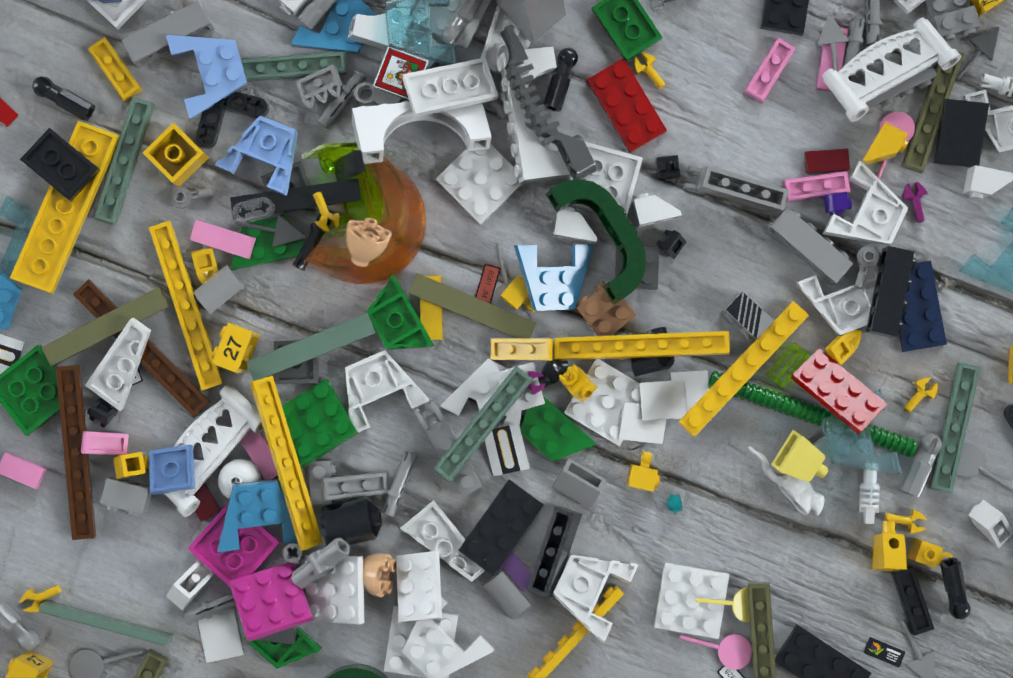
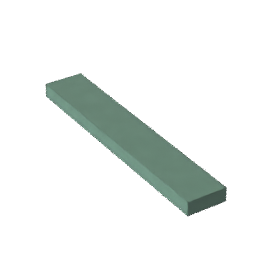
M344 51L241 59L247 82L304 78L332 64L337 67L339 75L347 74Z
M132 97L94 219L117 225L153 113L154 103Z
M368 313L246 361L253 381H256L376 334Z
M957 363L940 438L942 448L936 456L929 486L931 489L953 493L981 367Z
M515 366L433 469L447 481L451 482L533 381V378L518 366Z
M49 600L41 603L39 611L44 614L163 646L170 643L173 638L172 633Z

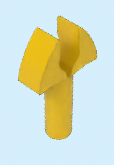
M642 52L641 56L646 60V65L640 64L639 60L635 57L634 68L636 74L645 72L658 89H662L665 86V82L653 68L656 58Z
M314 193L313 197L321 214L320 220L315 221L316 225L323 231L330 233L327 226L329 219L332 222L333 228L338 229L339 213H330L322 193Z
M931 377L915 381L913 384L917 386V392L904 406V410L911 413L926 396L934 399L938 383H934L929 390H925V384Z
M911 509L909 516L891 513L884 515L885 521H895L898 524L907 525L908 533L910 534L926 529L912 523L916 519L927 520L924 515L916 510Z
M56 585L37 594L34 593L32 588L25 592L19 603L28 599H34L35 601L32 606L23 611L39 612L41 602L61 593L62 589L59 585Z

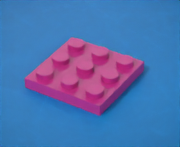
M227 503L189 546L188 550L230 586L229 581L253 574L281 541L264 526L238 529L240 550L217 553L228 507Z
M288 562L229 581L247 642L313 621L303 589L294 585L291 579L293 572L296 570L294 563Z

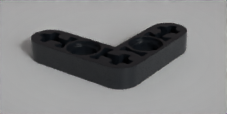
M236 91L229 95V97H226L228 99L227 103L224 100L218 101L214 106L202 112L196 133L197 143L205 149L213 148L216 145L225 110L254 118L259 116L265 117L269 112V106L266 101L260 97ZM237 97L243 98L244 101L243 106L240 108H234L232 105L233 100ZM248 100H250L249 103L254 106H258L259 103H261V106L264 109L259 110L258 113H256V110L254 108L248 107ZM209 113L217 114L218 118L215 123L210 124L207 122L206 117ZM204 126L214 129V131H212L211 129L209 130V136L212 139L211 141H207L206 144L205 141L202 140V136L205 137L208 132V130L204 128Z

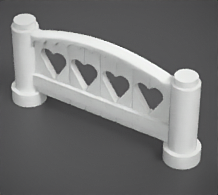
M922 17L913 24L915 29L889 36L872 44L852 58L840 71L837 72L831 68L822 77L824 83L846 110L848 119L851 122H855L869 111V107L866 105L868 101L938 63L942 70H947L961 59V55L956 49H952L928 19ZM912 40L918 41L920 55L905 50L903 46L909 45ZM895 50L900 51L902 66L886 60L885 56L891 55ZM875 61H881L883 63V76L867 70L866 67L873 65ZM857 71L864 72L865 86L850 81L848 77L855 75Z
M226 385L221 389L220 395L222 399L201 414L186 429L174 446L192 445L194 450V445L200 443L204 460L194 459L195 489L164 493L178 507L177 511L183 517H188L198 508L200 501L194 494L250 429L256 434L264 430L258 409L233 386ZM223 411H229L233 427L218 426L216 424L217 418L222 417ZM212 426L215 427L218 444L206 443L202 440V436L208 433V429Z

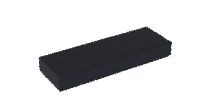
M361 149L351 151L333 161L337 181L348 180L366 170Z
M909 566L907 570L891 572L912 635L915 636L935 629L914 567Z

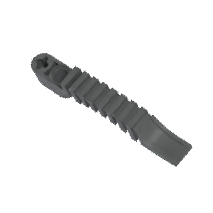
M510 25L504 27L500 34L509 54L508 63L505 67L507 72L506 79L511 81L510 88L515 90L516 94L514 96L516 100H520L521 104L519 106L521 110L524 109L526 111L524 114L526 119L529 118L531 120V127H535L537 130L535 132L537 138H546L542 141L543 146L550 143L556 145L573 179H582L596 172L595 162L583 138L580 135L571 137L558 132L556 128L560 126L558 120L548 125L547 120L552 118L550 112L543 116L540 115V112L545 109L544 104L536 107L534 104L540 100L539 96L530 97L531 93L537 90L535 85L525 87L534 80L533 75L521 78V76L529 74L534 67L532 64L520 68L516 67L524 64L523 61L528 60V57Z

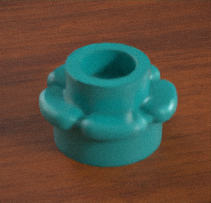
M671 493L670 498L666 499L669 511H673L676 515L677 512L683 511L682 500L679 494L673 495Z

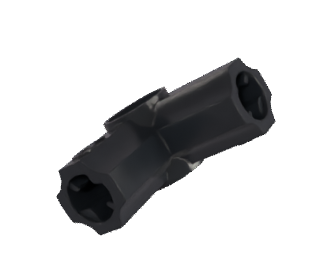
M659 327L649 330L647 333L664 334L667 333L666 327ZM669 356L670 363L667 366L659 363V357L630 358L634 377L666 371L674 364L675 357Z

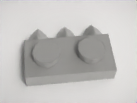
M333 64L295 81L302 102L309 109H313L315 98L325 104L328 92L338 98L341 86H343L337 67Z

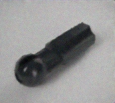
M564 48L558 54L557 61L559 67L557 73L551 78L543 103L546 109L556 112L562 110L571 81L568 78L571 68L578 62V55L572 48Z
M40 76L32 83V88L36 95L48 98L55 102L57 106L84 121H88L95 111L94 104L69 90L55 85L50 78Z
M950 557L942 560L940 567L949 600L948 610L952 617L961 620L970 615L971 607L967 601L961 562L957 558Z

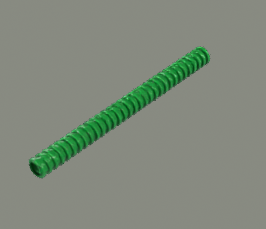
M716 370L712 372L708 382L709 389L724 373L718 374ZM748 381L734 395L735 398L740 397L741 400L747 399V402L753 401L755 405L759 403L761 407L765 405L767 409L772 408L773 411L778 410L779 413L785 412L787 416L791 414L793 418L797 416L799 420L804 419L805 422L810 421L811 424L817 423L819 427L822 425L825 429L829 427L831 431L836 430L837 433L848 434L851 438L854 436L857 440L861 438L863 442L868 441L869 444L880 445L883 449L887 447V450H893L895 453L899 452L901 455L906 454L907 457L913 456L917 448L916 439L910 440L908 436L904 438L902 434L897 435L896 432L891 433L890 430L885 431L884 428L878 429L876 425L872 427L869 424L858 435L833 413L827 411L826 408L814 407L812 403L808 405L806 401L802 403L800 399L788 398V395L782 396L780 392L776 394L774 390L770 392L768 388L756 387V384L750 385Z

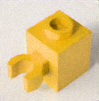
M517 275L499 297L515 310L523 304L530 312H535L528 297L523 276L520 278Z
M573 364L567 368L568 370L563 375L559 376V380L572 396L584 402L592 396L598 387L584 370Z
M642 451L640 466L630 464L626 482L627 486L654 492L655 487L658 488L660 483L658 470L649 468L652 453Z
M142 452L113 458L117 479L145 474V470L149 471L148 454L143 456Z
M914 538L907 558L937 568V565L940 567V562L944 557L953 558V555L948 552H942L943 548Z

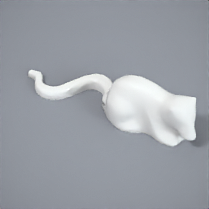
M751 446L748 447L750 452L761 460L764 473L778 484L782 493L801 514L808 515L810 511H813L818 516L821 513L825 502L824 495L814 491L810 482L789 475L777 476L769 467L770 464L767 458L762 453L755 451Z

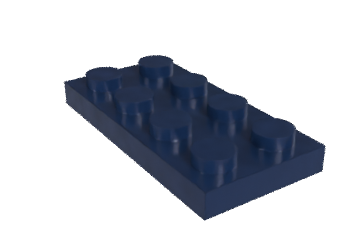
M930 260L915 263L914 269L910 271L909 276L911 287L908 292L906 291L905 296L907 307L905 312L902 313L900 320L903 322L902 330L899 334L902 352L947 345L932 262Z

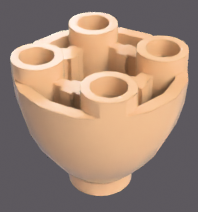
M365 218L364 221L350 220L346 230V242L352 256V263L361 267L368 266L370 261L383 253L392 233L377 225V221L372 218Z
M377 553L363 558L364 591L379 598L385 594H390L393 589L392 577L397 569V564L390 554Z

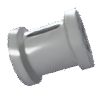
M291 542L283 549V557L290 563L299 561L305 555V550H300L298 542ZM296 547L298 549L297 554L292 556L290 553Z

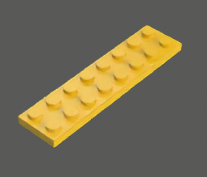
M81 121L77 122L68 143L97 166L100 171L72 202L51 185L49 186L10 279L54 294L117 147L119 135Z

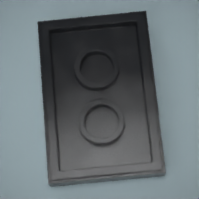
M944 99L934 163L962 167L979 166L989 103Z
M50 127L20 159L70 202L100 171L97 166Z

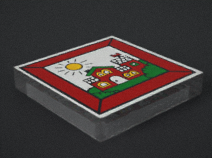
M388 46L373 87L409 101L402 79L403 74L427 70L429 61Z

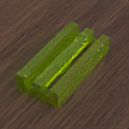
M793 342L765 375L777 386L783 388L791 379L792 374L811 356L804 352L796 342ZM795 349L797 352L794 354V356L786 363V365L778 372V374L774 376L773 372ZM801 355V356H802V359L794 366V368H793V369L786 375V377L780 382L779 379L781 378V376L789 369V367H790V366L797 360V358Z

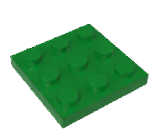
M41 345L35 346L0 374V403L25 436L31 435L60 412L56 375L57 365L54 367L50 365Z
M327 378L282 405L300 466L303 468L359 434Z

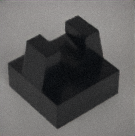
M678 155L656 158L658 180L680 177Z
M665 230L664 234L668 237L665 242L658 240L657 245L669 257L675 259L687 242L679 232Z
M100 398L89 407L87 414L90 415L89 420L94 421L97 419L101 422L100 426L105 428L119 410L103 398Z

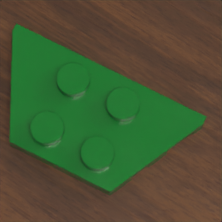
M285 215L280 216L292 225ZM278 217L249 223L276 229ZM242 226L240 233L254 237L256 240L250 259L234 254L231 270L234 271L296 258L305 240L300 239L272 247L275 233Z
M394 274L391 275L384 289L377 295L376 301L366 311L387 350L435 346Z
M544 396L545 404L526 409L521 434L552 462L596 444Z
M297 626L295 645L261 640L247 642L276 669L293 661H298L310 654L317 653L322 649L299 626Z

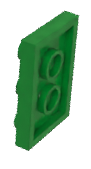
M602 0L591 9L626 62L663 38L638 0Z

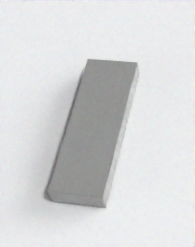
M387 472L321 478L324 501L387 494L388 491Z

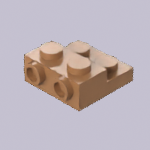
M604 281L594 288L595 294L591 297L585 295L577 302L579 307L576 308L577 312L597 336L613 335L636 316L624 299L613 305L602 287L606 284Z

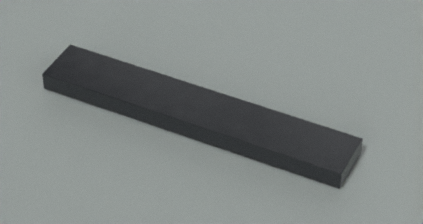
M359 179L290 188L286 196L270 191L230 197L232 216L236 220L317 208L313 194L316 192L322 193L326 206L362 201Z

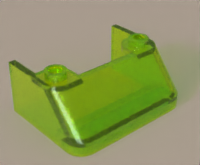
M324 143L302 154V159H319L321 169L329 175L335 174L336 176L333 161L351 151L358 150L357 143ZM376 163L365 164V172L348 179H359L362 201L344 203L346 214L339 216L338 228L324 233V238L346 236L347 225L350 220L364 221L365 218H372L381 227L390 222L391 216Z

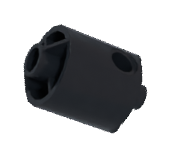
M368 496L325 505L321 508L322 516L319 517L321 528L326 529V546L336 538H342L348 545L376 540L382 526L380 509L370 501Z

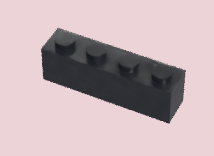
M892 246L882 249L866 333L889 338L897 337L900 334L903 322L900 321L901 315L907 307V300H905L906 291L908 292L911 287L910 271L914 269L916 258H914L915 251Z
M555 506L527 590L546 598L554 597L553 592L564 571L582 517L581 513L565 507Z

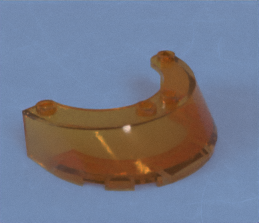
M383 156V162L367 164V169L378 182L384 199L383 215L379 226L392 233L383 253L370 261L368 266L361 267L352 263V256L348 247L332 248L319 245L312 250L306 260L326 274L343 282L372 284L384 281L391 275H395L406 268L417 255L422 245L426 231V211L422 196L410 177L385 156Z

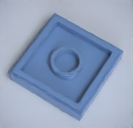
M192 445L148 451L150 494L156 495L195 489Z

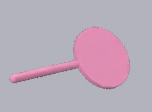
M899 111L887 114L882 119L879 128L880 130L886 122L908 133L906 141H909L915 132L913 119L908 114ZM884 160L881 163V166L877 173V177L879 179L881 178L887 160Z
M738 634L726 636L719 645L684 635L679 636L682 640L718 649V657L721 663L729 669L738 670L744 668L752 657L750 642Z

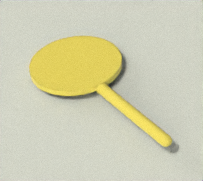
M748 587L740 589L735 594L733 601L695 599L697 603L732 605L733 613L737 619L743 622H750Z

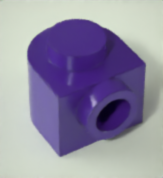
M847 192L823 196L825 213H830V217L833 214L837 216L843 215V211L852 209V201L847 196Z

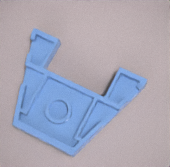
M177 35L166 36L172 56L194 51L206 94L184 99L189 119L197 117L201 112L214 106L215 103L247 84L235 40Z
M259 116L241 135L243 138L235 146L232 145L227 150L228 154L222 160L219 159L215 166L234 175L245 155L275 167L276 169L267 187L286 196L290 183L298 132L291 127Z

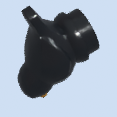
M552 357V361L545 363L541 372L544 376L538 377L539 384H545L543 389L548 385L556 384L559 376L568 370L569 364L567 360H558L556 362Z

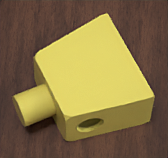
M792 430L771 464L779 472L806 482H810L814 475L824 478L828 473V467L822 464L825 455L794 430Z

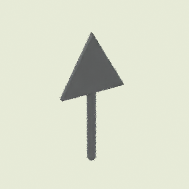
M1000 27L969 39L978 50L956 76V81L963 76L981 52L991 61L993 60Z
M279 215L276 229L240 221L235 222V225L275 233L272 247L307 238Z

